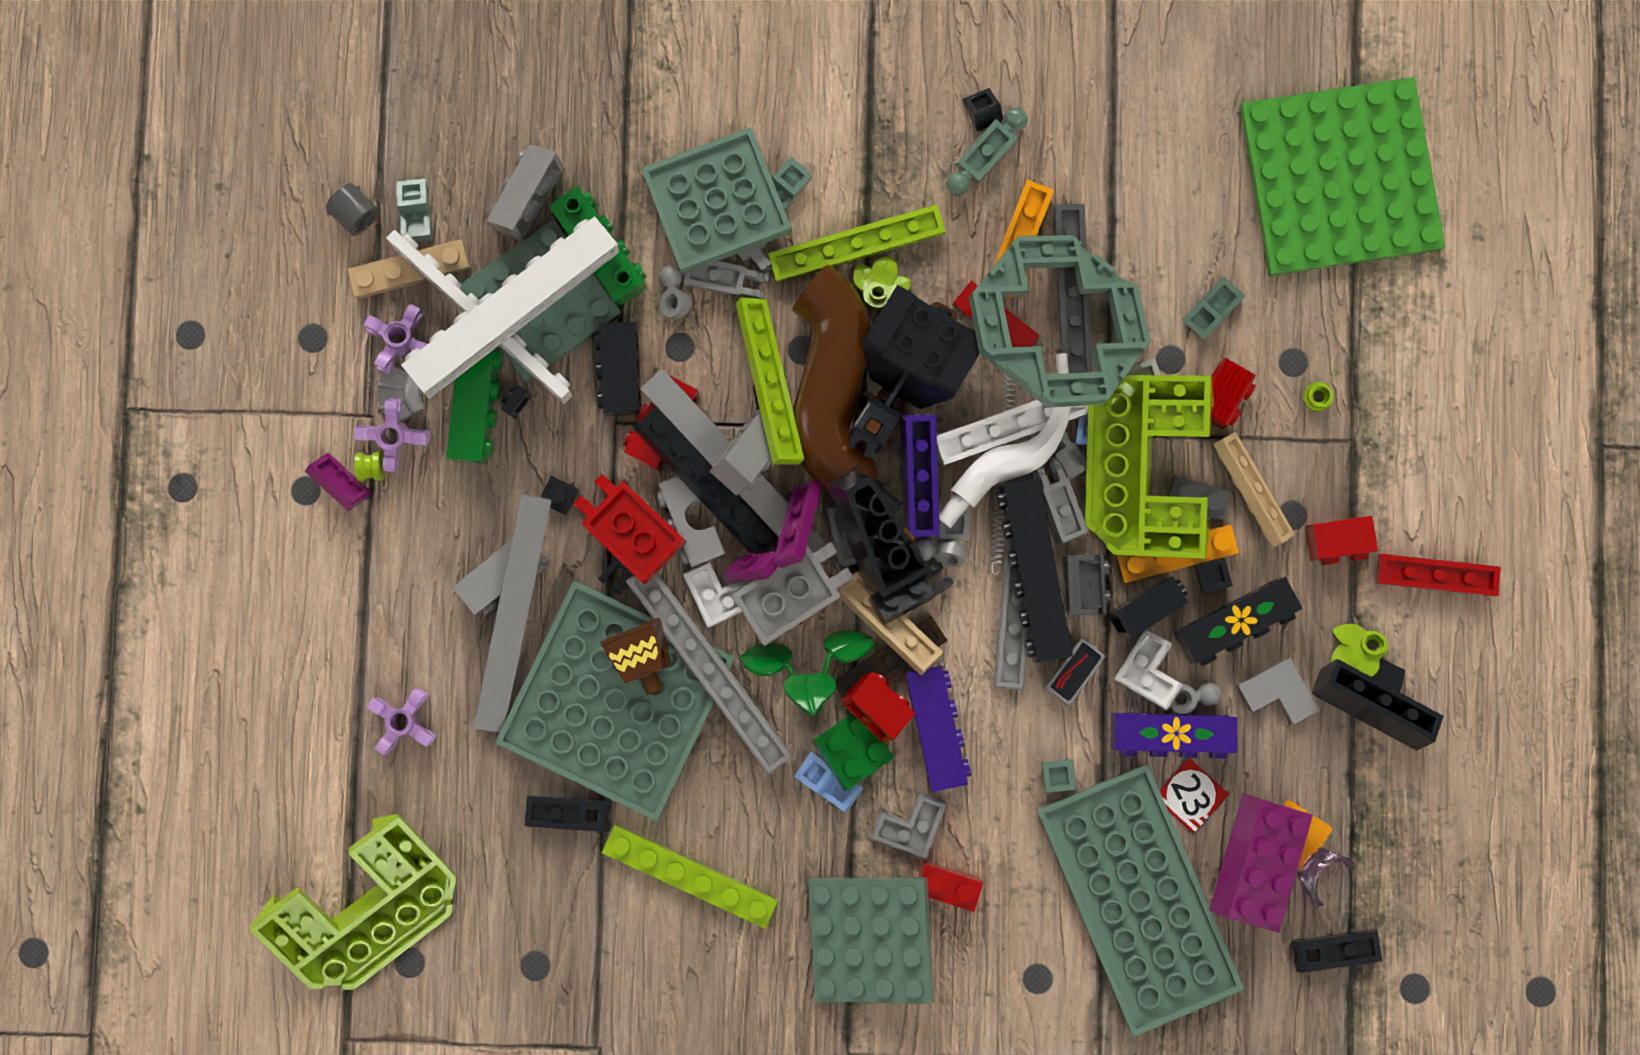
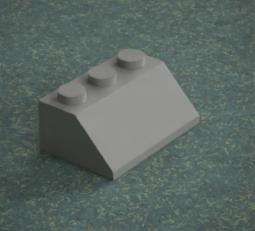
M529 144L526 151L522 150L516 159L515 166L517 167L512 176L506 177L501 187V196L497 202H492L487 211L488 219L486 221L493 229L519 243L529 234L565 170L555 151Z

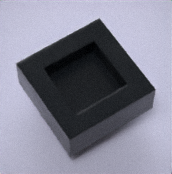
M519 385L515 390L511 388L502 399L504 405L501 407V410L516 419L532 398V395Z
M551 476L541 497L551 499L550 508L566 516L579 489Z
M1225 557L1194 565L1201 594L1233 586Z

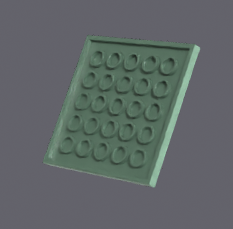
M573 581L495 744L658 821L711 711L714 700L666 635L665 640L670 657V666L657 671L663 688L646 695L640 678L627 684L624 683L600 642L654 619L592 588ZM713 647L730 670L736 657Z

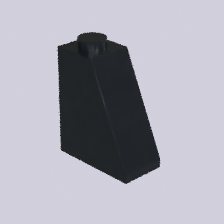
M1171 576L1106 613L1121 639L1133 638L1188 603L1185 598L1188 593L1183 583Z

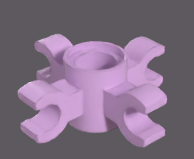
M410 304L401 322L396 321L388 325L373 316H368L363 324L367 328L366 331L384 339L387 344L374 362L378 366V370L388 375L398 356H407L411 351L417 348L421 350L427 345L424 342L415 340L412 336L413 330L423 318L420 308ZM396 336H406L403 342L398 344L392 343Z
M398 398L385 400V424L380 427L369 425L354 427L355 440H376L377 444L384 449L383 471L396 472V469L400 467L399 446L404 443L426 445V443L430 442V430L408 429L406 424L400 421L402 399ZM387 428L396 430L398 433L397 442L388 439L386 435Z
M414 688L403 708L397 709L378 696L371 699L367 708L385 719V727L387 729L385 735L376 745V751L384 756L386 754L389 755L400 736L406 734L412 736L425 747L431 746L437 735L419 725V718L416 713L429 695L427 692L420 688ZM400 713L404 714L408 719V725L404 730L396 725V718Z

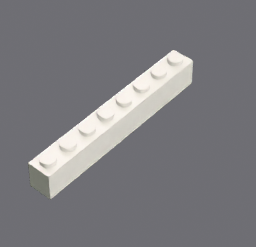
M595 216L589 221L585 219L578 223L573 229L574 233L566 239L562 237L556 240L550 246V251L544 256H536L531 259L526 265L527 269L519 275L513 274L502 283V288L497 292L484 295L478 301L476 308L470 312L465 311L458 315L453 321L454 325L446 331L440 330L429 339V344L421 350L417 348L411 351L405 357V362L401 366L428 399L432 398L619 253L617 242Z

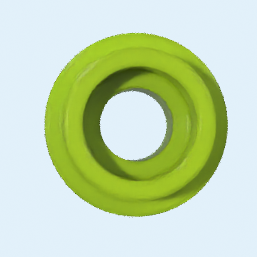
M1314 382L1308 385L1303 393L1305 405L1310 410L1316 412L1329 408L1334 399L1332 389L1323 382ZM1314 392L1321 394V402H1316L1313 399Z

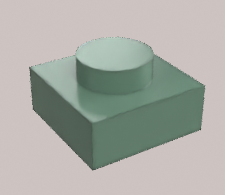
M1072 759L1041 762L1045 793L1076 790Z

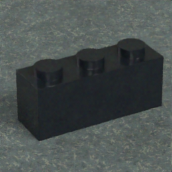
M635 322L599 324V333H594L596 351L600 350L601 362H596L597 380H602V391L597 392L598 408L603 409V413L606 416L638 415L642 408L638 327Z

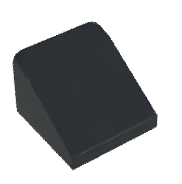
M990 88L963 99V103L977 131L988 128L995 119L999 122L1003 121L1001 104Z
M1381 658L1379 670L1373 678L1400 692L1405 670Z

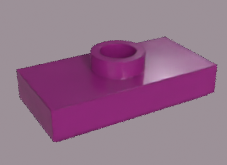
M329 453L309 464L305 470V473L348 512L366 500L371 493L366 486L357 481L356 477Z
M776 551L762 554L750 553L746 556L738 557L723 574V577L730 584L768 579L779 567L773 563Z

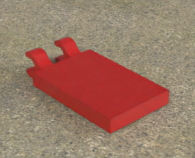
M602 474L595 483L608 495L606 499L595 508L581 495L573 504L587 516L581 524L631 573L646 585L687 541L624 481L616 487Z

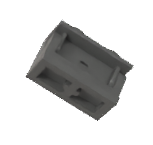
M1103 554L1064 556L1066 616L1107 614L1106 608L1111 606L1110 591L1105 590V578H1109V564L1107 560L1103 559Z

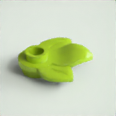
M890 256L879 258L872 268L858 263L853 271L855 287L863 292L865 304L873 310L883 309L897 284L909 291L911 279L897 276V264ZM880 292L883 295L881 297H876L873 295V293Z
M1343 624L1335 627L1332 632L1341 645L1333 652L1330 663L1335 659H1339L1373 677L1379 670L1380 659L1388 651V642L1385 636L1377 631L1366 632L1357 624ZM1367 643H1375L1377 646V650H1369L1367 648Z

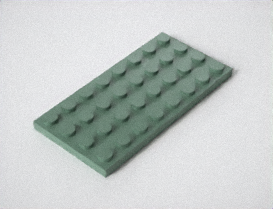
M1147 763L1036 809L1133 1037L1245 990Z

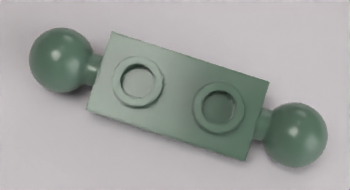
M1015 107L1008 110L1004 117V125L995 119L958 160L956 166L962 171L952 173L946 181L947 190L952 195L961 196L965 194L969 189L970 179L979 184L1017 142L1018 138L1012 132L1022 130L1028 121L1027 114L1023 109Z

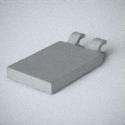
M831 542L815 553L807 546L806 554L801 562L784 568L778 567L768 579L754 580L732 594L764 646L839 599L841 596L836 589L854 578L848 568H845L830 579L820 564L837 554Z

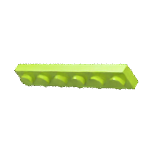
M938 204L770 252L768 257L776 283L818 272L827 264L831 267L839 266L945 235L946 231Z
M740 298L736 302V308L772 464H800L804 460V455L767 299Z
M617 824L614 825L602 851L603 854L764 929H766L778 902V899Z

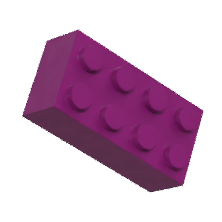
M1243 793L1209 910L1228 919L1280 933L1313 815Z

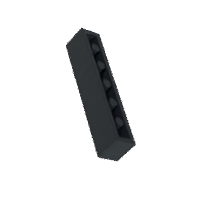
M1039 478L1003 484L999 486L1000 492H996V499L999 510H1004L1006 520L1002 522V531L1004 538L1009 539L1011 551L1007 552L1010 568H1015L1017 580L1013 581L1015 597L1021 599L1023 609L1019 610V620L1021 627L1027 630L1028 639L1024 640L1026 655L1028 658L1032 657L1034 663L1072 657V647Z

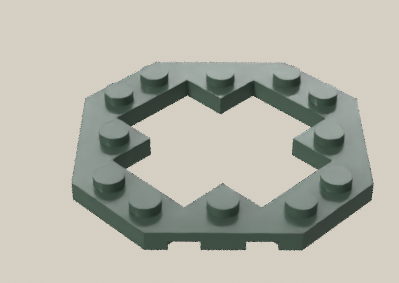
M1073 235L1017 236L969 296L979 354L1047 408L1103 405L1109 400L1119 383L1125 378L1135 364V361L1151 342L1138 286L1129 279L1125 282L1113 272L1114 267L1097 254L1093 256L1080 246L1082 242ZM1074 267L1079 294L1107 293L1117 343L1095 344L1091 349L1096 372L1046 374L1040 346L1012 347L1002 297L1025 296L1029 289L1025 269Z

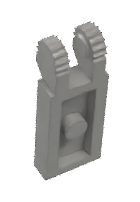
M716 261L685 273L683 285L740 298L744 296L746 298L764 299L765 292L743 287L744 281L747 278L759 283H768L769 275L749 270L745 266Z
M1056 457L1048 459L1047 465L1055 482L1049 483L1042 466L1032 471V475L1034 478H1039L1044 507L1058 544H1064L1087 534L1088 530L1069 478H1066L1060 461Z

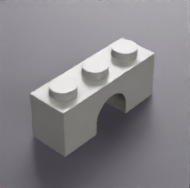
M678 476L658 483L661 491L657 492L659 502L663 509L668 507L672 517L667 520L668 524L687 541L679 550L684 564L690 562L691 567L695 568L725 556L726 552L715 526L704 530H696L688 523V512L693 505L701 502L699 498Z

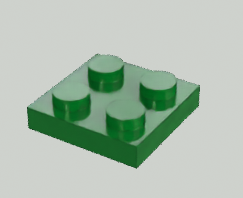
M852 713L811 740L843 791L849 790L895 758L887 745L882 743Z

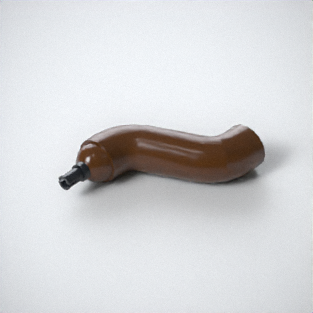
M827 264L806 286L792 308V311L807 322L812 329V339L793 405L796 427L804 455V460L801 464L806 472L830 495L832 493L829 483L853 470L872 477L891 506L890 510L895 515L904 503L883 488L884 484L877 479L878 469L872 457L868 459L864 456L867 447L861 442H858L854 449L848 447L851 439L848 436L851 430V419L866 367L862 343L871 329L869 313L854 287L844 276Z

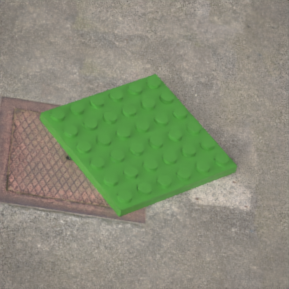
M1415 77L1244 102L1239 106L1269 276L1441 251L1446 248Z

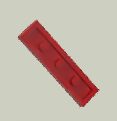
M1378 554L1376 584L1495 597L1499 596L1501 567Z

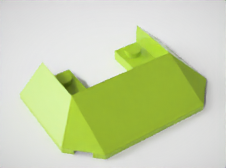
M1126 375L1106 403L1103 405H1088L1085 524L1106 544V547L1114 555L1206 558L1210 531L1208 526V497L1151 496L1153 436L1210 437L1211 407H1214L1212 376Z
M399 814L373 818V830L348 848L349 855L368 873L377 885L333 919L298 886L283 899H280L274 893L249 926V931L309 989H323V986H341L342 990H355L451 916L456 874Z

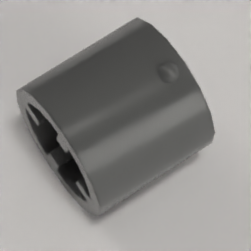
M348 183L339 188L326 204V214L337 220L352 236H357L367 230L379 214V209L360 191V187L355 186L353 183Z

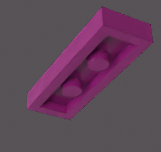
M815 480L793 488L773 563L780 568L801 562L806 554V545L813 527L812 522L819 504V495L822 488Z

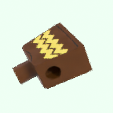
M660 617L600 642L624 683L627 684L640 678L646 695L663 688L657 671L670 666V657Z

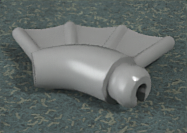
M394 365L388 375L383 372L381 379L376 384L381 394L379 411L385 414V400H389V398L402 399L400 421L405 422L411 415L425 410L422 390L404 369Z

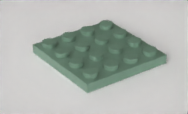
M751 127L641 168L681 274L793 233Z
M552 219L463 282L459 289L466 296L472 293L479 300L488 293L494 294L502 288V283L513 274L519 275L527 269L526 265L531 259L536 256H544L550 251V246L556 240L562 237L566 239L567 237L554 219ZM592 273L518 330L516 334L527 344L524 349L532 356L535 353L539 354L549 364L546 368L548 369L594 336V333H598L599 324L612 323L622 316V313ZM502 348L525 382L528 383L534 379L526 369Z
M813 877L809 879L815 1001L932 1004L934 1002L927 877Z

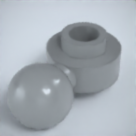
M674 265L665 266L659 274L660 283L667 288L661 297L660 308L666 317L680 319L689 310L690 298L687 292L678 288L682 282L683 275L680 269Z
M919 538L914 541L924 561L934 557L941 564L950 567H960L965 562L967 551L958 541L946 540L938 544V546H934L933 542L928 538Z
M1205 683L1197 691L1189 685L1182 684L1183 686L1179 693L1184 695V703L1179 705L1174 699L1169 709L1177 714H1188L1195 709L1198 702L1208 707L1215 706L1220 702L1222 693L1220 688L1214 683Z

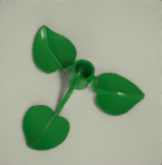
M841 630L830 634L823 643L824 649L830 653L826 655L822 673L796 675L792 665L788 662L793 657L792 650L779 643H769L766 646L763 644L756 645L745 651L740 656L739 661L743 663L749 672L759 676L775 675L783 668L787 669L790 677L784 683L786 695L799 706L802 712L815 716L822 709L823 704L836 691V681L827 675L831 660L834 657L843 663L858 660L874 647L875 639L867 634L852 630Z

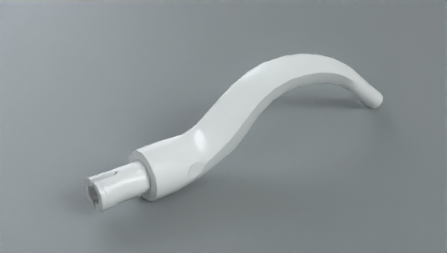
M1067 353L1056 354L1057 374L1069 373ZM1070 406L1054 407L1045 427L1031 440L1019 444L995 447L977 459L951 489L955 495L939 514V520L951 528L968 506L975 508L992 486L1029 474L1046 463L1063 438L1069 419Z

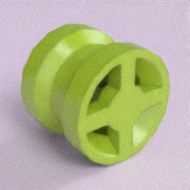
M375 451L372 455H367L365 452L356 453L354 470L357 481L363 482L368 478H373L375 481L384 480L386 471H383V452Z

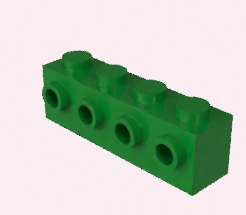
M578 186L548 205L568 236L574 233L573 229L578 223L585 219L589 221L594 216L610 235V232L614 230L605 215L599 217L595 212L594 208L598 205L588 191L582 193ZM622 239L616 241L619 253L594 272L618 308L647 289L643 281L647 276L638 263L632 265L626 257L630 254V251Z
M496 347L454 380L446 458L451 461L487 465L488 458L493 456L494 441L490 440L491 428H495L497 424V411L494 410V400L500 396V381H497L498 369L502 370L504 354L500 352L499 347Z

